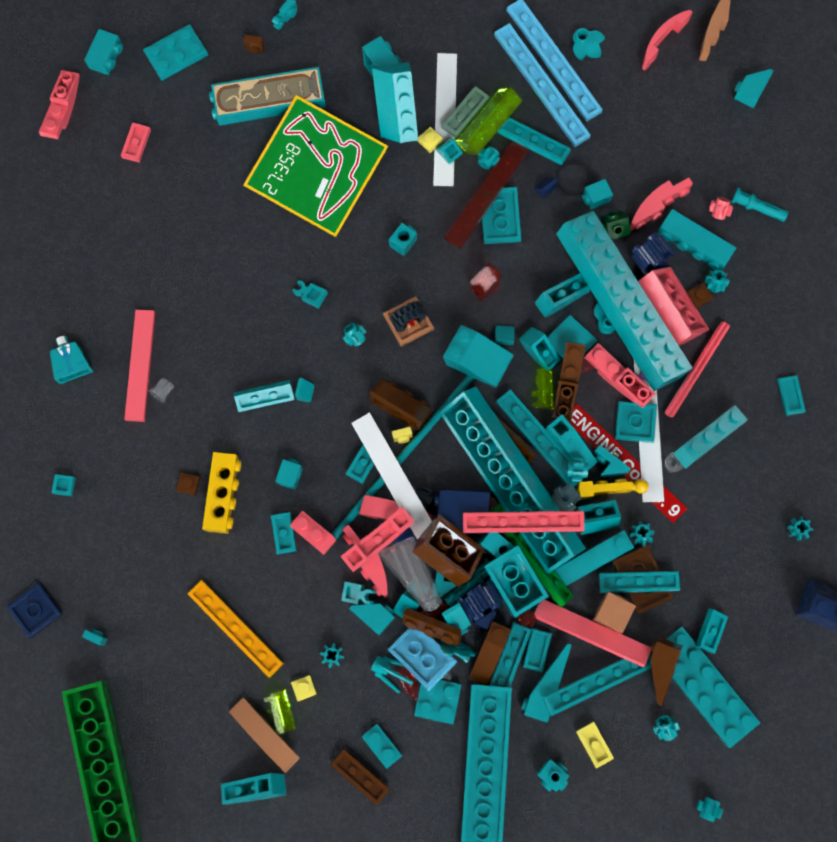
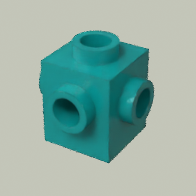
M548 759L536 773L543 780L540 784L549 792L552 789L555 792L558 790L562 791L569 783L567 780L569 775L566 773L568 769L559 761L555 764L551 759ZM556 773V779L552 780V774Z

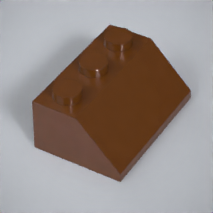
M381 380L369 393L371 403L419 432L431 414L430 405L423 400H415L414 396L406 390L400 391L395 383L389 380L387 382Z
M438 514L420 535L412 552L458 587L471 579L485 549Z

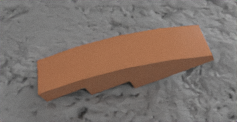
M720 0L712 15L702 42L700 61L707 60L710 46L716 45L720 30H725L729 18L730 0Z
M244 697L229 711L242 728L285 773L300 759L280 734L270 726Z

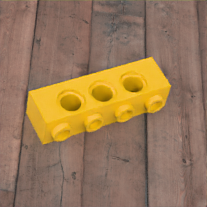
M213 452L202 527L204 531L229 534V529L233 527L231 512L236 507L234 491L238 490L239 480L236 479L237 472L241 470V460H239L236 454ZM224 470H230L228 478H221V473ZM227 489V495L220 498L218 496L219 491ZM224 508V515L216 517V510Z

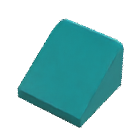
M448 138L436 148V151L448 164H451L463 154L454 138Z
M495 326V343L498 345H513L514 327Z
M299 378L295 397L299 401L311 402L314 384Z

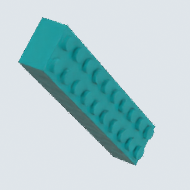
M592 211L565 222L556 235L653 391L686 375L693 369L595 212Z
M477 387L463 391L439 412L506 512L560 511ZM520 532L547 574L586 549L575 532Z

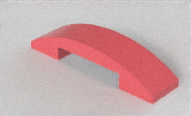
M691 10L673 16L656 31L644 56L642 64L644 71L656 59L659 51L656 47L673 29L679 33L689 22L692 15Z
M364 495L359 514L376 520L378 518L387 520L400 508L395 501ZM427 512V514L429 515V517H430V519H431V521H432V516H433V515Z
M402 506L373 532L345 552L341 558L354 572L400 536L415 521Z

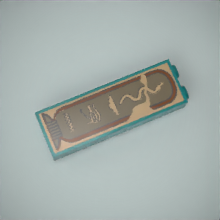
M319 67L211 84L212 92H209L210 101L214 103L215 107L212 108L213 119H217L219 126L285 115L296 95L321 109L326 108Z

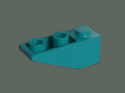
M563 415L547 426L546 431L572 461L573 458H583V463H588V470L598 463L579 434Z

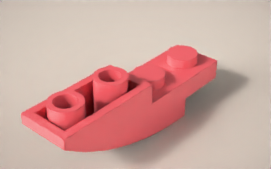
M61 70L50 96L51 104L39 130L40 136L58 139L62 129L66 130L76 99L79 73Z
M690 178L674 186L670 181H667L654 190L635 213L630 225V231L642 229L650 220H658L663 216L662 213L665 206L673 203L674 199L679 196L680 198L686 196L693 184Z
M599 343L584 357L598 370L597 373L604 380L643 408L656 394L629 368L623 367Z
M349 525L342 529L345 533L342 537L349 545L352 543L355 545L361 541ZM377 554L361 566L363 570L360 573L367 581L371 579L374 583L372 588L378 596L383 595L386 598L388 596L386 574L379 554Z

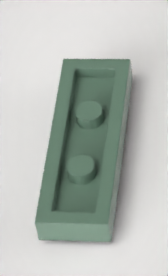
M475 86L444 122L442 129L456 139L487 103L490 96Z

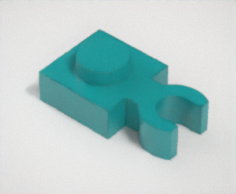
M287 0L279 9L280 13L272 19L273 27L277 30L282 28L284 22L287 23L290 18L296 15V0Z
M297 281L298 285L302 288L300 290L292 289L293 293L298 297L302 296L303 302L319 309L328 294L327 290L312 283L306 287L303 281Z
M345 581L341 601L362 605V601L365 604H374L375 601L369 600L368 596L370 593L376 594V591L374 589L365 590V585Z

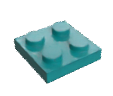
M439 680L430 691L421 684L414 716L453 725L461 684Z

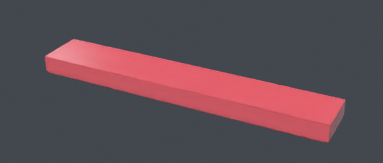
M135 310L125 409L126 421L145 422L156 313L153 310Z
M584 511L463 513V533L585 531Z
M547 600L539 602L533 618L641 667L645 666L649 657L651 647Z

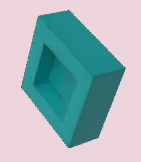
M55 474L51 493L72 497L76 478Z
M94 628L92 631L85 630L82 635L83 638L100 646H105L108 640L103 637V632Z

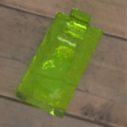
M544 368L537 369L535 381L538 391L532 392V396L539 397V400L536 403H532V406L535 408L545 407L552 410V372Z
M285 690L271 693V696L264 699L265 702L270 701L272 708L268 709L267 712L273 713L274 724L278 734L296 729Z

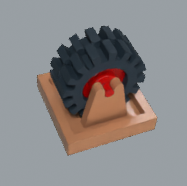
M416 296L383 313L400 347L434 330L432 323Z

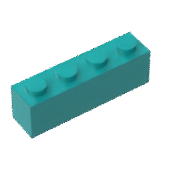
M673 209L658 231V234L663 235L667 241L676 244L680 250L691 253L695 259L704 261L713 270H723L736 250V247Z
M735 405L673 454L686 469L738 429L748 419Z

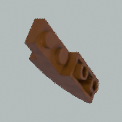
M571 341L566 343L552 418H558L563 415L568 421L572 419L586 344Z

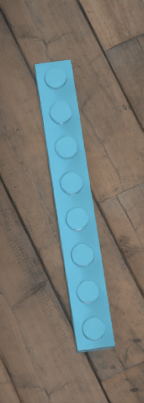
M518 0L508 6V14L586 122L602 113L600 105L523 0Z
M510 23L495 31V38L572 145L576 147L590 138L589 132Z

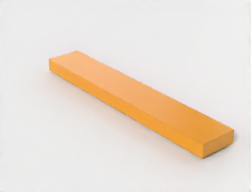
M203 580L187 593L269 678L284 664Z

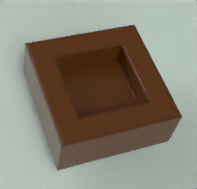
M244 36L243 42L246 50L251 53H264L263 37Z
M705 283L687 292L697 309L714 299Z
M181 472L176 491L196 496L201 477Z

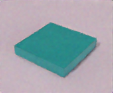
M571 315L547 337L562 360L564 359L567 341L586 344L584 355L598 341Z
M619 401L615 440L654 443L657 404H646L642 408L634 402Z

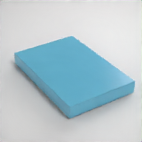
M409 628L388 649L428 691L457 663L452 656L444 655L440 649L441 645L432 637Z

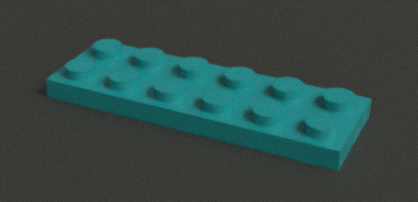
M680 627L666 638L683 645L672 679L724 744L731 748L758 726L760 722L702 650L695 646L696 643L684 628Z

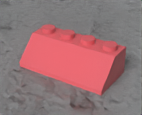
M671 267L652 270L638 281L678 345L685 344L710 330Z

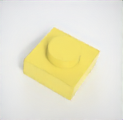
M429 127L418 137V142L431 153L443 142V138Z
M411 427L392 431L394 442L399 444L410 441L409 438H413Z
M310 675L291 682L298 702L317 695Z

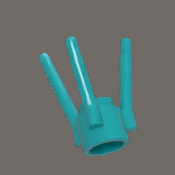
M378 656L371 668L375 672L376 677L383 680L397 693H400V690L385 677L388 673L404 682L413 684L412 680L390 669L391 664L403 666L398 660L390 659L387 656L383 658Z

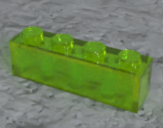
M512 87L500 88L456 140L457 144L466 154L478 155L521 104L522 99Z

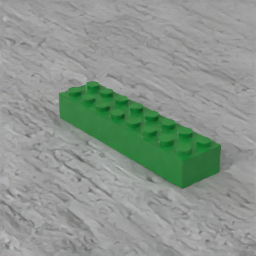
M99 681L63 691L62 697L93 842H142L107 681Z

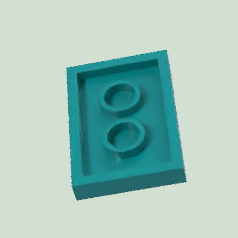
M190 24L143 49L161 81L208 56L206 49Z
M517 187L480 189L484 244L521 242Z

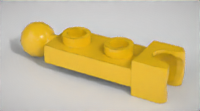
M627 479L615 480V483L597 481L595 485H593V481L579 482L577 485L578 500L592 499L594 495L628 493L631 491L643 494L648 491L649 484L645 479H637L634 483L627 482Z

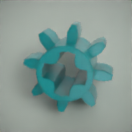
M490 146L487 149L482 147L477 157L479 159L478 164L486 170H489L490 167L495 169L500 160L498 157L499 152Z
M720 269L710 271L705 279V283H708L707 289L714 293L724 292L730 282L729 279H726L727 273Z
M351 323L343 330L345 336L342 338L347 345L359 346L366 339L363 334L367 331L359 323L356 325Z
M573 458V462H568L567 477H572V482H581L582 477L587 478L588 463H583V458Z
M800 516L798 521L795 518L790 520L792 525L786 527L791 532L789 537L795 536L797 541H800L802 536L805 539L810 537L808 532L813 531V528H810L809 525L810 520H803V516ZM798 525L803 529L802 532H800V529H797Z
M640 521L639 526H632L631 529L635 533H631L630 538L635 539L634 545L639 543L645 547L647 541L652 543L653 539L650 536L654 535L655 531L650 530V523L644 525ZM639 531H642L643 534H646L645 537H642V535L639 534Z
M335 643L332 644V648L325 645V653H320L325 658L321 663L329 662V668H332L334 663L340 666L339 659H345L344 656L340 655L343 648L335 649ZM329 651L337 652L335 661L332 659L328 660Z
M664 715L655 720L657 726H654L653 729L655 734L658 735L659 740L670 741L678 736L676 731L680 727L673 716Z
M706 797L705 801L699 800L696 808L698 811H701L699 817L714 822L715 818L721 819L724 811L719 808L720 802Z

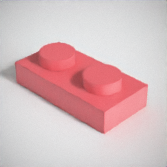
M132 123L121 153L122 158L140 163L151 132L150 127Z

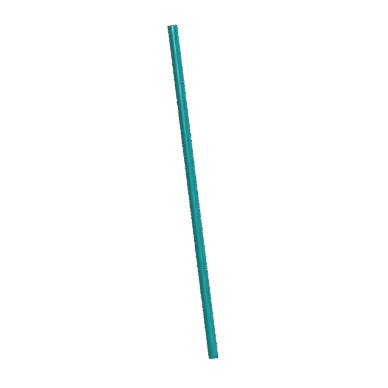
M467 375L398 455L396 460L399 465L403 463L442 417L439 412L459 396L475 378ZM382 476L365 495L374 496L385 484ZM364 496L331 533L336 540L343 533L342 529L349 525L359 514Z

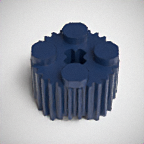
M656 232L647 238L648 241L643 245L639 244L632 249V259L645 276L652 269L663 268L668 263L667 258L670 255L673 257L676 254L664 236L658 235Z
M490 579L485 582V587H482L480 584L470 590L466 595L467 598L464 600L462 597L457 599L469 621L473 620V622H476L485 616L484 612L488 609L492 612L502 605L501 601L503 599Z

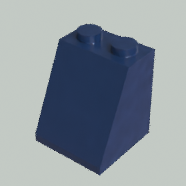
M440 490L438 495L434 496L433 506L436 507V514H433L432 521L440 514L463 532V513L488 512L490 492ZM464 533V534H466V535H473V536H481V535H483L484 533Z
M809 579L796 616L830 631H837V590Z

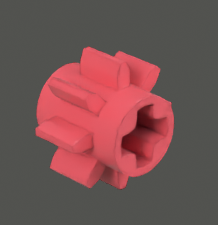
M717 197L716 201L712 200L709 211L712 212L711 216L720 220H724L726 216L730 217L733 206L730 205L731 201L723 197Z

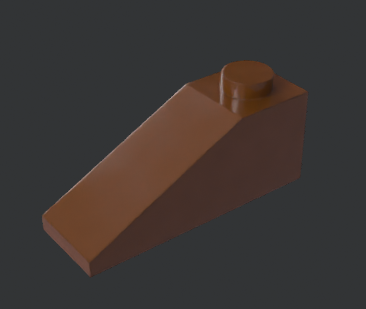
M495 622L491 623L469 679L486 686L488 685L511 629Z
M662 637L657 642L653 641L650 648L657 704L662 706L666 699L683 645Z

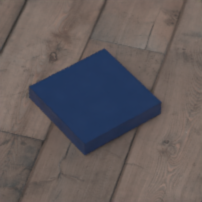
M41 583L34 585L6 607L30 639L63 614Z

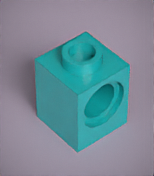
M606 179L585 187L582 195L585 205H588L590 210L611 202L613 197Z
M401 223L389 238V246L402 256H405L417 240L416 230L410 225L406 226ZM401 236L409 237L406 241H402L399 238Z
M291 458L288 461L283 459L275 482L278 485L296 490L303 470L302 466L299 465L300 462Z

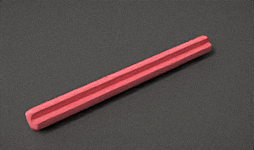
M722 321L718 325L693 365V369L690 370L664 413L668 417L673 418L730 328L728 323Z

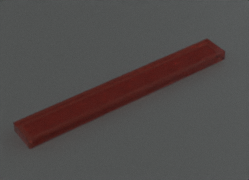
M512 141L446 234V241L462 248L530 149Z

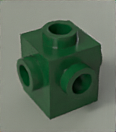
M622 210L607 213V215L601 216L602 225L612 240H617L622 236L631 234L629 218Z

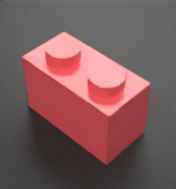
M303 511L290 524V527L323 555L336 541L327 530Z

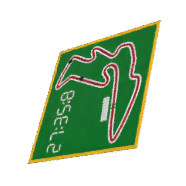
M296 95L243 186L336 237L388 146Z

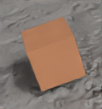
M608 592L604 595L592 621L621 634L624 632L636 606L628 602L629 600Z

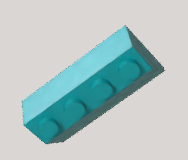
M409 62L372 67L380 136L399 143L418 141L412 74Z

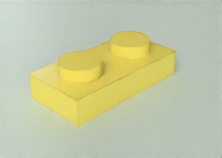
M594 722L576 731L596 769L614 759Z

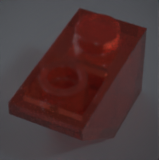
M490 263L470 281V288L480 302L499 290L501 274Z

